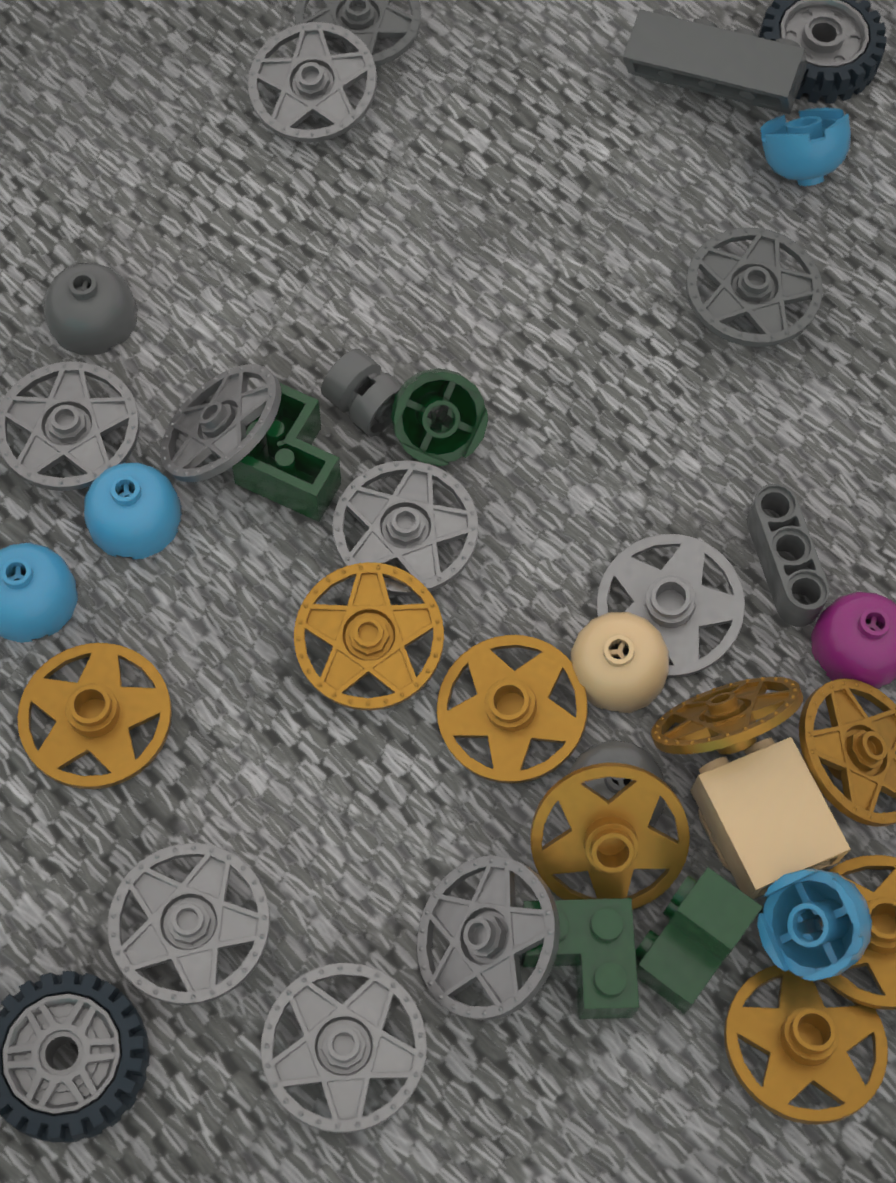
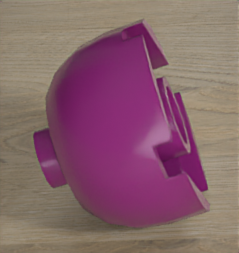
M853 592L840 596L821 612L811 633L813 656L826 671L825 675L832 681L837 679L862 681L876 689H880L896 679V604L891 599L877 593Z

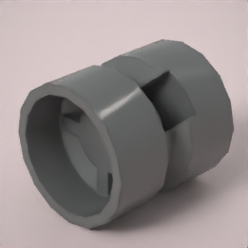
M358 348L345 353L331 367L323 380L321 394L340 411L349 412V419L366 434L373 437L379 435L392 423L391 411L394 398L402 384L389 373L381 374V366Z

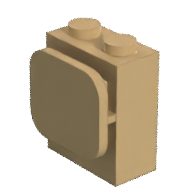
M792 737L777 743L774 742L773 738L763 739L745 750L746 756L731 762L728 761L727 757H720L710 761L699 769L700 775L697 776L690 790L699 807L700 821L721 863L731 871L739 889L752 899L765 895L768 887L784 874L805 869L823 870L839 863L851 850Z

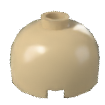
M609 612L592 619L578 633L570 652L572 667L580 684L585 687L587 700L593 706L609 711L632 713L648 706L662 692L669 673V651L661 633L647 619L630 612Z

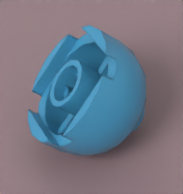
M838 108L799 111V118L787 123L784 114L765 122L760 128L762 146L769 166L778 175L786 179L797 180L800 186H812L823 182L824 175L835 171L845 160L850 148L851 131L849 115L847 113L844 116L843 110Z
M120 463L106 469L91 483L84 498V521L93 542L105 553L115 557L118 555L121 557H132V559H144L161 552L174 540L181 521V503L171 481L158 469L141 463Z
M34 543L13 544L1 549L0 636L24 643L32 642L31 639H39L45 635L49 637L59 632L71 619L78 602L76 580L67 563L50 548Z
M805 869L784 874L768 887L764 897H768L764 903L763 913L758 914L757 927L762 946L776 966L783 971L790 970L795 975L803 977L801 979L815 981L840 975L862 958L870 943L872 919L867 901L855 884L838 873L818 869Z

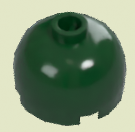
M441 368L420 371L406 380L395 395L391 411L394 434L404 450L418 461L435 466L449 465L448 462L471 455L483 440L488 423V413L485 408L484 399L476 385L458 372Z

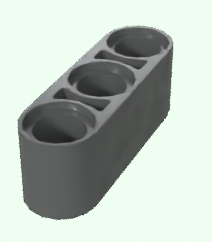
M768 484L763 486L754 498L746 519L747 527L779 616L789 625L805 627L816 620L827 602L830 593L829 584L795 494L784 485ZM763 509L775 511L779 514L780 518L768 516L764 513ZM777 551L789 552L796 561L782 558ZM799 593L805 595L812 604L805 605L799 603L792 594Z

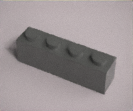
M655 9L653 12L639 10L623 54L626 68L630 74L786 114L791 113L807 68L805 48L800 47L793 40L778 38L776 41L760 38L753 31L744 28H737L734 31L718 28L716 24L706 19L698 18L694 21L677 18L675 14L664 9Z

